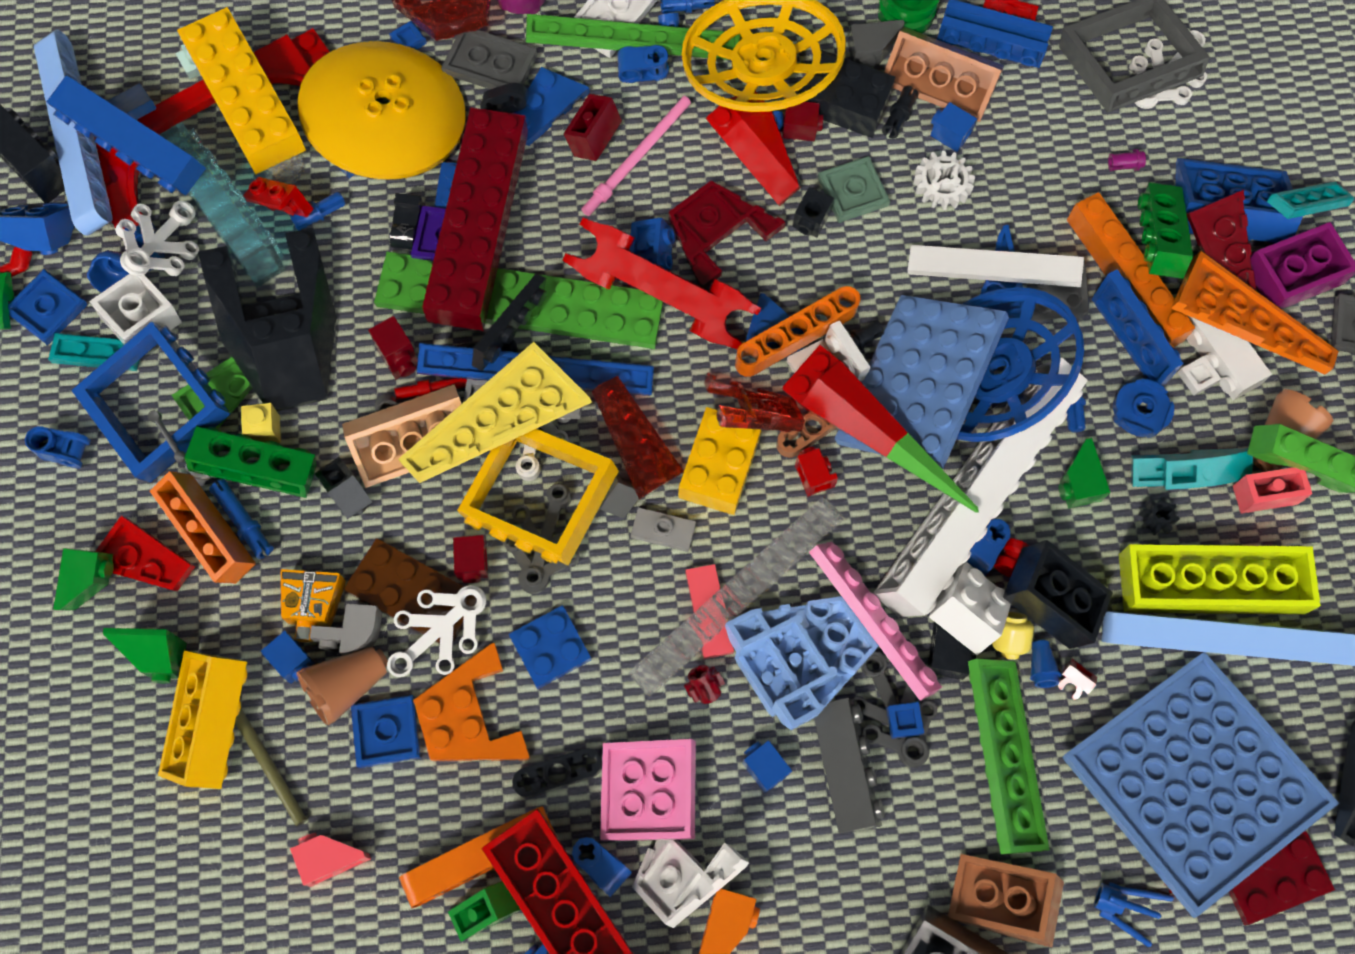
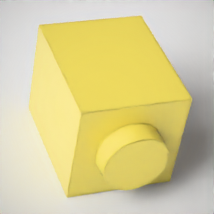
M271 403L241 406L242 435H247L253 440L264 443L266 441L281 443L280 415Z

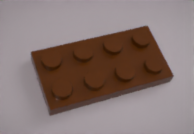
M376 538L344 587V590L368 605L377 606L382 613L394 619L395 614L401 610H407L411 614L446 615L455 606L434 604L430 608H423L417 602L418 594L425 589H430L434 593L457 594L464 586ZM422 594L421 601L424 604L432 603L433 597L431 594ZM468 595L465 598V603L468 606H474L477 603V599L474 595ZM400 614L398 622L407 625L409 617L406 614ZM464 616L453 626V642L464 626ZM410 626L409 628L424 635L432 627ZM440 637L435 641V642L438 643L439 645H440Z

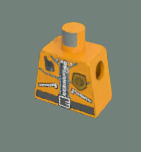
M281 569V616L288 624L296 625L295 641L312 643L313 640L310 639L311 626L331 627L346 582L339 573Z

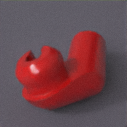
M14 246L10 262L0 266V273L10 272L11 277L27 271L32 259V251H26Z

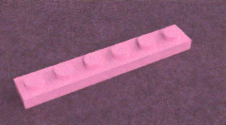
M832 541L816 545L809 553L918 699L921 701L940 690L942 686L937 681L935 672L924 664L918 656L916 647L902 635L897 622L887 615L881 607L878 597L868 590L862 582L859 572L853 569L846 561L843 551Z

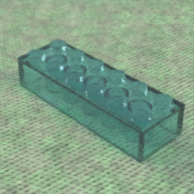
M181 121L161 133L160 136L193 156L206 168L188 193L256 287H260L285 271L286 268L281 261L285 256L277 246V241L268 229L265 230L256 212L248 207L247 201L238 188H234L231 179L224 169H220L217 165L218 162L208 148L205 149L202 145L203 142L195 130L191 129L188 131Z

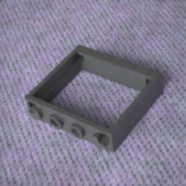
M1135 0L1101 14L1093 15L1077 23H1072L1063 28L1059 44L1061 51L1107 113L1204 76L1210 58L1165 0ZM1151 17L1183 58L1114 84L1083 42Z

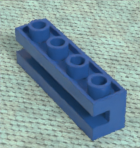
M949 0L937 40L967 48L973 52H981L996 56L999 59H1007L1022 63L1025 66L1040 68L1053 26L965 2Z

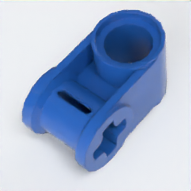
M660 45L644 47L627 46L621 48L617 53L618 78L622 82L660 81L669 74L668 53Z
M43 426L30 429L25 436L26 446L40 459L76 469L82 467L81 458L84 449L91 442V439L79 433L64 432ZM48 439V443L44 447L39 448L41 442Z
M1001 519L991 520L986 526L988 528L986 535L980 541L975 542L970 549L971 556L967 563L973 568L980 570L984 576L993 568L998 555L1011 535L1009 525Z
M581 838L573 846L572 856L574 861L610 898L632 874L617 857L609 853L592 838ZM592 844L595 847L593 849L595 858L592 861L587 858L581 861L579 859L582 854L579 850L580 846L588 847Z

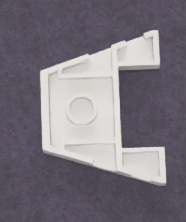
M656 840L653 849H647L632 888L664 924L674 928L744 870L749 862L732 846L724 842L705 869L678 840Z

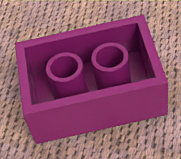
M1331 222L1257 250L1250 258L1256 289L1280 309L1344 285L1355 274V261Z

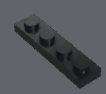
M536 273L474 346L473 367L483 371L489 362L494 363L503 345L511 343L515 337L517 328L521 324L525 325L528 322L532 310L536 306L540 307L543 304L547 295L545 291V277Z

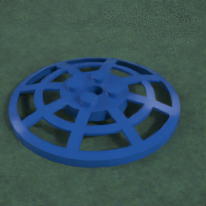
M1013 287L987 292L963 303V305L988 308L1002 303L1024 302L1020 318H1009L1004 329L1016 328L1013 337L1000 338L975 395L980 402L973 413L968 412L965 418L967 421L962 425L957 440L971 442L993 441L1022 432L1044 419L1068 395L1082 367L1084 339L1076 317L1060 299L1045 291ZM1035 305H1043L1056 311L1068 324L1053 336L1045 326L1031 320ZM1027 330H1031L1039 334L1046 342L1030 351L1023 340ZM1073 334L1076 341L1075 361L1070 374H1058L1061 361L1059 345ZM1051 351L1052 362L1049 374L1035 373L1036 360ZM1006 366L1002 373L994 375V371L997 368ZM1030 384L1042 385L1035 396L1022 405L1018 395ZM1052 386H1062L1045 406L1027 418L1025 412L1041 401ZM1008 402L1011 411L985 416L992 403ZM1014 418L1016 423L1007 428L992 432L971 433L978 423H998Z

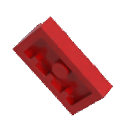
M262 177L254 180L242 196L247 202L266 206L272 211H283L292 216L295 214L308 217L313 211L312 206L297 186Z

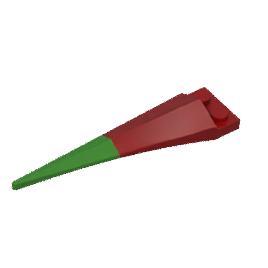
M819 345L781 388L807 411L895 462L973 512L979 513L978 507L844 363L823 346Z

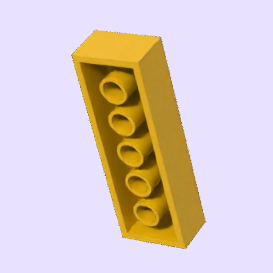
M228 7L177 29L188 53L255 175L306 151L296 127Z

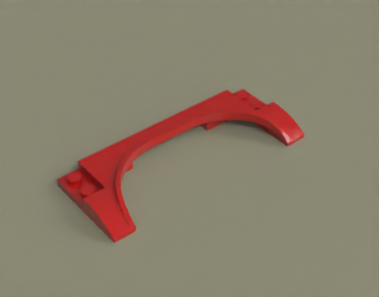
M312 28L293 39H290L286 34L253 53L271 84L282 83L300 86L309 69L330 51ZM201 80L156 104V110L137 119V121L162 136L175 125L216 102L204 80ZM97 144L96 148L113 219L111 222L116 228L120 220L128 219L138 226L139 223L131 216L132 210L139 204L137 185L140 172L136 169L138 164L133 162L129 166L115 156L117 153L115 149L112 148L108 152Z

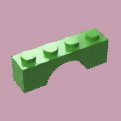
M1281 424L1254 426L1247 452L1248 455L1269 464L1293 467L1312 473L1318 477L1317 484L1338 493H1355V456Z

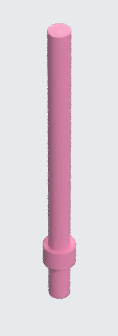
M683 96L609 179L597 186L593 191L594 195L581 208L585 215L590 216L601 203L607 202L613 195L612 191L689 107L691 101L688 97Z

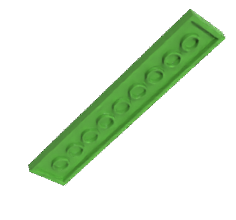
M386 252L374 300L376 307L424 314L422 305L433 261L412 258L411 255ZM498 268L485 324L493 325L535 274ZM541 275L546 278V298L540 307L536 306L532 310L528 322L518 327V329L655 349L663 301L639 289L612 285L609 290L593 282Z

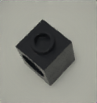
M809 187L794 214L792 227L804 235H812L818 238L832 211L834 197ZM807 213H815L817 216L812 217Z

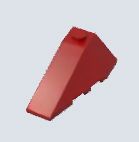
M734 96L728 99L736 100L738 97ZM749 100L748 102H749V103H764L765 101H764V100ZM719 105L705 118L779 206L801 188L784 146L782 135L777 127L773 111L747 112Z

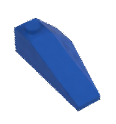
M44 203V207L29 209L28 204L3 210L0 207V241L26 251H40L41 255L57 253L58 248L70 242L74 229L68 203Z

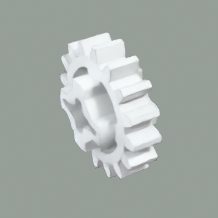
M942 151L939 157L932 152L929 159L924 157L921 164L917 165L913 185H917L915 193L924 194L923 203L931 200L932 208H935L937 204H941L942 209L946 210L947 205L951 204L955 209L959 201L962 203L966 202L968 195H971L975 176L970 175L973 169L972 166L965 167L966 159L957 160L955 152L951 157H948L945 151Z

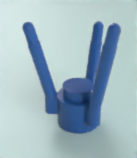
M1109 882L1108 885L1101 883L1094 900V908L1100 910L1099 916L1111 921L1145 946L1151 947L1152 942L1116 917L1115 913L1121 915L1124 909L1128 908L1156 919L1161 918V913L1127 901V896L1123 894L1170 902L1174 900L1173 896L1123 887Z

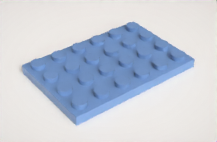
M901 295L884 330V335H882L869 363V372L861 383L928 455L944 469L1009 317L1007 312L1002 310ZM840 429L835 436V441L838 445L880 454Z

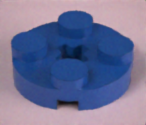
M1139 379L1124 385L1115 396L1113 401V420L1117 426L1122 427L1132 435L1152 438L1164 430L1174 416L1173 400L1170 402L1169 397L1166 395L1168 391L1159 383L1149 379ZM1142 402L1146 403V408L1150 410V413H1141L1137 409V405H1140Z

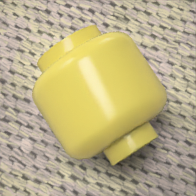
M1009 612L1002 636L992 643V647L1001 652L1003 658L1019 659L1020 655L1026 654L1032 649L1034 634L1032 622L1027 620L1025 614Z

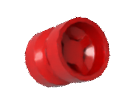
M1009 538L1003 548V556H999L996 560L995 569L1010 578L1022 548L1029 545L1023 541Z

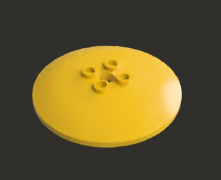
M368 41L349 44L335 49L320 58L309 69L300 85L298 93V116L303 132L309 142L324 158L334 165L363 177L402 179L425 173L441 164L451 155L463 134L466 113L465 103L453 77L443 72L442 65L428 55L401 44ZM386 98L390 102L387 104H381L378 101H376V99Z

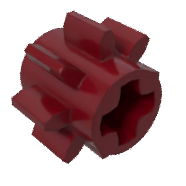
M699 665L688 673L687 677L690 682L684 684V687L695 703L700 700L703 704H709L720 697L721 690L719 687L723 686L725 681L714 666L709 669L707 665Z

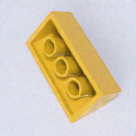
M184 650L158 776L185 787L222 788L223 780L228 773L227 759L229 749L234 743L233 729L235 719L241 709L240 695L242 685H244L247 679L246 661Z

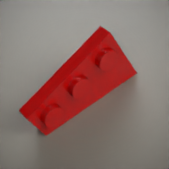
M122 515L95 551L113 554V574L177 592L196 567Z

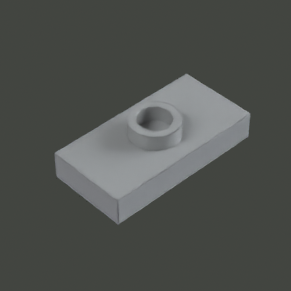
M638 507L631 538L689 552L696 521Z

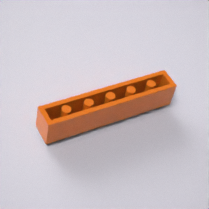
M1098 192L1076 203L1067 221L1105 276L1118 269L1120 274L1130 282L1131 289L1137 298L1144 302L1153 321L1161 326L1164 336L1170 345L1175 347L1183 343L1193 332L1195 326L1186 314L1171 308L1175 298L1158 275L1149 274L1148 264L1144 261L1143 253L1101 194Z

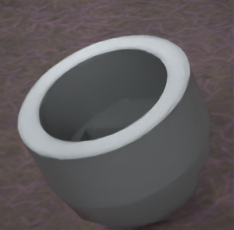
M385 393L376 398L374 407L377 412L386 409L385 403L394 406L398 402L393 395Z

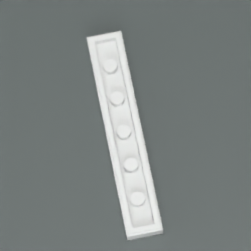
M911 245L908 274L1081 287L1084 257Z

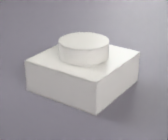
M1205 356L1184 366L1177 372L1193 396L1221 380V377Z

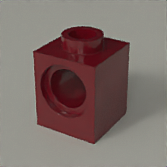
M484 535L453 537L454 573L457 579L462 580L463 583H478L481 581V578H488L487 542Z

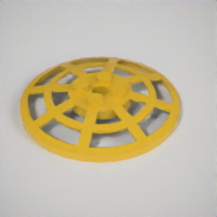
M724 0L706 10L689 28L682 45V61L688 81L706 99L733 110L768 112L798 105L823 91L836 78L842 68L845 59L846 39L838 18L826 6L816 0ZM782 5L778 18H759L745 21L740 12V9L746 7ZM792 9H801L823 21L825 26L812 34L802 25L789 21ZM727 14L730 15L735 26L722 33L714 43L700 38L702 32L712 23ZM774 27L773 32L752 34L750 29ZM785 29L798 34L803 40L793 44L789 38L783 35ZM832 33L837 45L836 63L820 64L821 50L818 42ZM740 34L742 40L735 45L733 50L723 47L734 36ZM694 46L709 52L707 60L709 74L694 76L692 72L691 56ZM810 47L813 54L812 64L797 63V54ZM717 56L731 60L732 69L718 73L716 69ZM764 57V58H766V59H768V60L762 61V60H759V59ZM792 73H806L799 82L791 87L784 81ZM829 73L811 89L799 95L795 93L807 85L815 74ZM738 78L742 82L747 83L743 91H739L724 81ZM715 83L723 91L738 98L731 100L709 91L701 84ZM774 85L778 92L754 94L758 86ZM781 97L785 98L784 100L764 103L748 102L749 100H771L778 99Z

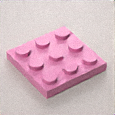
M677 739L603 743L600 840L695 839V740Z

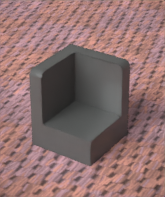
M617 468L619 472L599 510L625 518L643 491L635 474Z

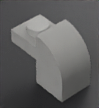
M346 604L343 628L311 626L310 639L319 644L318 648L324 650H337V647L340 646L339 653L342 656L373 647L379 637L382 612L377 606Z

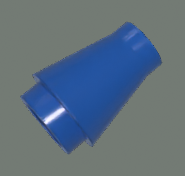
M1047 640L1033 642L1030 680L1034 681V686L1037 688H1051L1059 685V678L1062 675L1051 650L1050 642Z

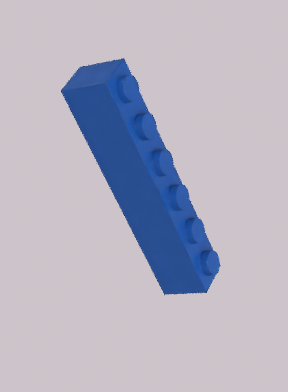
M67 75L46 101L56 110L53 115L67 125L71 121L76 124L74 126L75 130L88 139L91 135L95 136L94 142L108 152L112 148L117 151L115 156L129 166L133 162L138 164L136 169L149 179L156 176L160 179L157 183L172 194L176 189L186 196L206 169L193 156Z

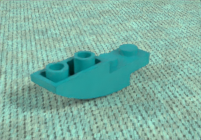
M1248 448L1190 450V453L1131 455V485L1133 487L1164 486L1166 490L1234 483L1238 482L1245 475L1252 474L1253 456L1247 454Z

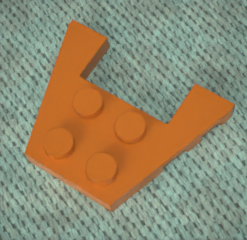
M495 643L488 645L413 700L431 761L530 760L522 731L490 741L473 681L504 671Z

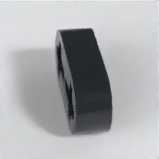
M515 82L487 90L482 96L480 109L505 113L522 110L527 104L529 91L524 85Z

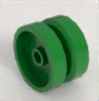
M879 0L878 18L881 22L904 20V27L922 34L931 27L940 0Z

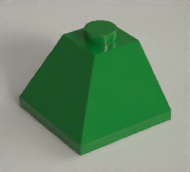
M103 628L102 634L141 673L150 677L151 682L168 684L171 682V679H178L187 642L165 629Z

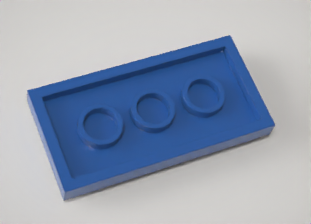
M1118 269L1107 274L1091 300L1145 378L1155 381L1164 387L1184 363L1181 361L1179 352L1165 338L1161 326L1156 324L1149 315L1144 302L1139 300L1134 294L1128 279L1123 277Z

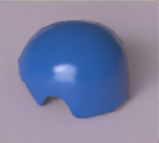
M107 250L97 254L91 261L87 278L99 292L102 293L130 274L121 266V253Z

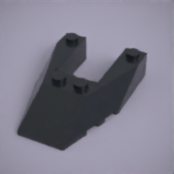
M313 227L285 233L300 294L265 302L243 305L234 263L227 246L198 252L221 342L233 357L263 404L271 403L276 411L328 399L330 363L337 317Z

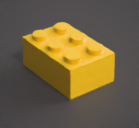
M706 407L679 484L678 498L735 516L761 437L763 424Z

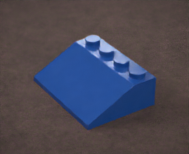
M1177 158L1175 186L1183 188L1186 214L1235 192L1244 190L1245 200H1243L1248 220V226L1246 227L1248 241L1259 240L1275 244L1295 236L1303 216L1287 219L1267 202L1273 193L1293 190L1287 171ZM1188 221L1189 233L1194 234Z

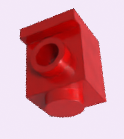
M806 448L797 456L795 468L807 497L835 487L838 476L836 473L830 475L832 473L830 461L827 456H822L819 448Z

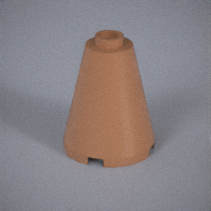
M1283 389L1276 396L1265 425L1281 424L1317 439L1330 428L1334 420L1332 415L1323 406L1320 405L1316 409L1308 404L1311 401V398L1297 391ZM1253 457L1255 460L1254 465L1264 472L1280 470L1284 467L1283 465L1269 464Z
M369 647L302 668L296 672L303 691H307L311 699L309 702L325 725H330L339 719L387 673L385 667L388 660L380 649L375 651L373 647Z

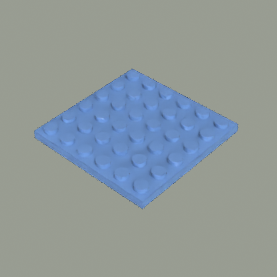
M1205 652L1197 656L1062 757L1193 918L1202 914L1339 804Z

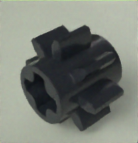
M1162 497L1157 503L1153 499H1149L1145 503L1146 508L1138 513L1139 516L1143 517L1141 527L1151 530L1154 536L1161 529L1164 533L1168 534L1173 530L1171 524H1175L1180 520L1178 516H1175L1174 509L1177 507L1176 504L1171 505L1166 502L1165 497Z

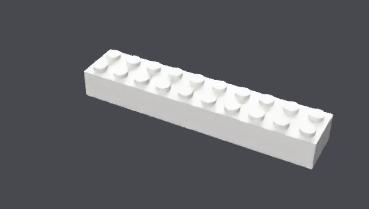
M1061 357L1058 374H1070L1072 366ZM1051 362L1036 367L1035 373L1049 374ZM1079 373L1068 395L1056 409L1038 423L1012 436L993 441H982L978 444L953 481L978 507L979 513L973 512L944 493L873 592L880 602L898 617L927 615L936 607L938 603L936 598L942 590L947 589L952 584L955 578L953 574L957 568L966 563L970 558V549L975 542L980 541L988 531L986 526L991 519H994L1001 513L1004 508L1002 504L1008 495L1017 490L1022 474L1032 468L1036 462L1035 456L1038 451L1048 445L1052 439L1050 434L1054 428L1064 422L1068 415L1066 411L1070 405L1077 402L1082 396L1083 391L1081 389L1088 381L1083 375ZM1030 384L1018 395L1022 405L1035 396L1042 385ZM1052 386L1041 401L1025 412L1027 418L1045 406L1062 386ZM1008 403L1000 414L1011 411ZM1014 418L1006 421L993 423L987 432H992L1016 424Z

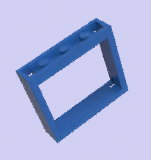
M152 321L71 390L134 477L150 483L176 461L174 459L175 453L168 442L165 441L146 457L101 397L100 393L158 344L206 406L171 436L180 451L187 452L196 427L205 429L207 427L215 428L231 414L224 405L223 395L209 386L208 383L211 380L207 374L200 368L196 369L192 363L194 358L190 352L177 344V335L172 333L166 325L161 327Z

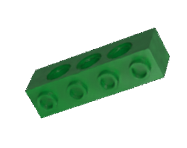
M1149 182L1145 193L1140 194L1137 208L1141 210L1139 225L1143 227L1141 241L1146 247L1144 261L1148 264L1149 274L1184 279L1193 258L1183 188Z
M196 427L184 457L188 471L307 498L317 468L315 454H311L306 449H290L282 447L273 441H266L264 443L242 434L230 435L214 427H207L206 429ZM222 450L230 451L227 455L224 456L216 455L219 451ZM251 457L259 458V460L254 463L246 462V460ZM280 464L289 465V467L284 470L276 469V466Z

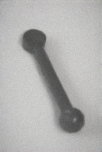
M156 410L150 411L148 419L156 423L175 453L174 459L177 462L185 461L186 453L179 450L161 421V413Z

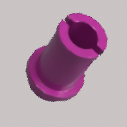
M1134 149L1133 152L1111 153L1108 158V168L1111 172L1125 169L1139 171L1146 164L1145 152L1139 151V149Z

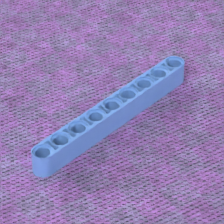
M54 30L34 44L45 101L49 99L66 75L81 84L72 43L62 31ZM46 103L71 219L77 230L83 235L88 236L113 219L99 156L94 142L95 139L93 135L88 139L75 130L74 126L76 124L71 121L67 125L53 115L56 110Z
M1106 611L1103 619L1101 641L1106 643L1355 666V633Z

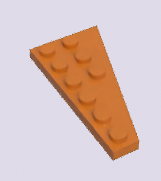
M1202 251L1193 257L1172 304V309L1324 375L1334 368L1339 352L1337 349Z

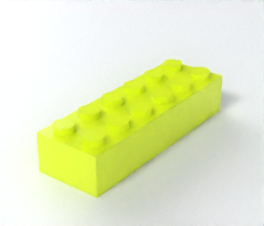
M1129 544L1119 553L1124 612L1305 615L1321 606L1313 546Z

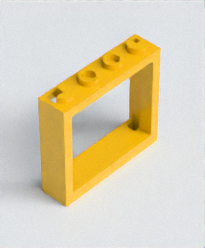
M534 429L490 451L457 511L465 518L464 523L472 526L475 530L480 531L481 527L490 531L489 534L502 542H505L506 539L514 541V545L524 552L531 553L534 550L541 553L540 557L549 563L557 564L559 561L569 566L619 471L614 462L607 457L541 430ZM517 442L594 473L557 544L479 510Z

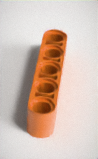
M851 286L841 287L739 346L736 354L735 368L737 372L745 377L754 376L827 334L831 324L839 320L842 325L855 316L860 303L859 292ZM840 301H847L851 306H842ZM822 314L826 316L828 320L821 321L817 319L815 315ZM799 328L804 334H794L791 329ZM775 342L780 348L772 349L767 343ZM751 356L756 361L753 363H747L742 359V357Z
M544 807L535 808L401 875L399 880L411 909L421 906L493 870L492 864L481 848L536 809L540 810L554 831Z

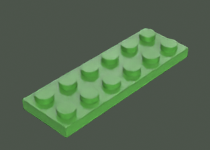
M990 659L968 661L969 680L972 684L974 695V709L978 719L980 743L983 748L986 766L985 774L989 783L991 808L995 818L996 838L1000 854L1049 851L1016 662Z

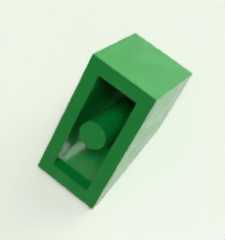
M1092 438L1086 439L1078 448L1059 481V494L1063 501L1066 500L1068 509L1102 502L1111 493Z
M63 548L53 610H76L106 587L114 570L113 554Z
M503 881L482 889L448 911V914L462 942L521 911Z

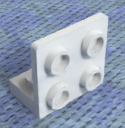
M840 320L829 326L824 339L787 357V363L793 373H795L816 348L821 345L838 360H841L860 382L865 379L870 369V365Z

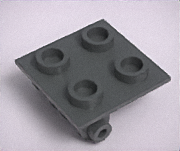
M1085 260L1081 287L1029 283V288L1045 291L1060 299L1069 307L1078 322L1083 321V317L1090 313ZM1036 304L1031 320L1038 322L1063 317L1046 306Z

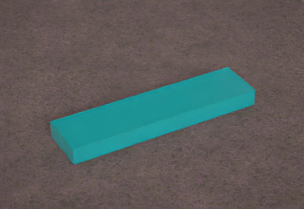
M1330 182L1273 193L1267 202L1284 217L1291 219L1350 206L1355 198L1337 182Z

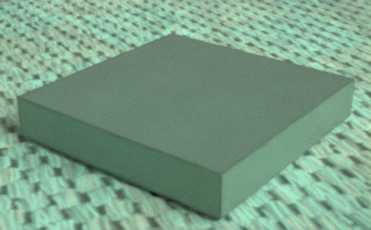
M869 156L818 173L817 178L824 193L834 197L832 210L838 223L890 205L891 201Z

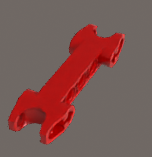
M582 218L579 225L596 237V252L587 259L565 253L562 261L573 267L584 278L610 290L615 278H618L694 317L695 319L689 331L711 343L725 345L736 350L743 344V342L727 330V316L731 311L737 309L758 315L761 310L760 306L749 300L738 289L717 279H714L708 291L629 251L635 237L614 226Z

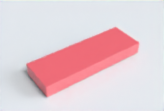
M715 564L686 569L685 574L703 659L733 654L734 649L725 628V624L728 621Z

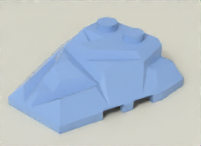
M842 596L812 600L802 606L790 607V604L780 605L779 609L762 611V608L752 609L725 624L729 641L736 651L735 660L769 715L772 717L777 715L780 722L790 730L817 717L879 646Z

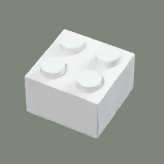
M128 274L89 301L101 320L124 345L151 321L161 327L166 325L170 330L182 323L172 304L145 275L135 276Z
M966 562L959 566L953 574L955 578L952 584L947 589L942 590L936 598L938 603L930 612L929 617L978 655L1002 636L1011 604L1003 598L1005 590L994 585L980 570L973 568Z

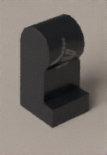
M395 193V210L390 231V245L392 248L412 250L421 207L424 206L421 195Z

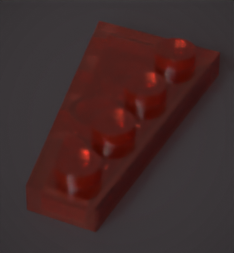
M618 376L598 385L592 391L639 500L679 477L684 472Z

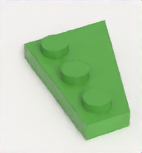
M230 357L206 373L211 380L208 383L209 386L223 395L224 405L230 413L235 410L252 389L233 357ZM189 384L171 395L188 420L192 419L206 407ZM224 419L215 428L219 429V427L224 423L226 419Z

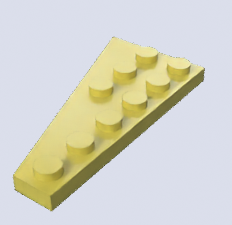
M533 342L398 460L421 483L590 404L592 401Z

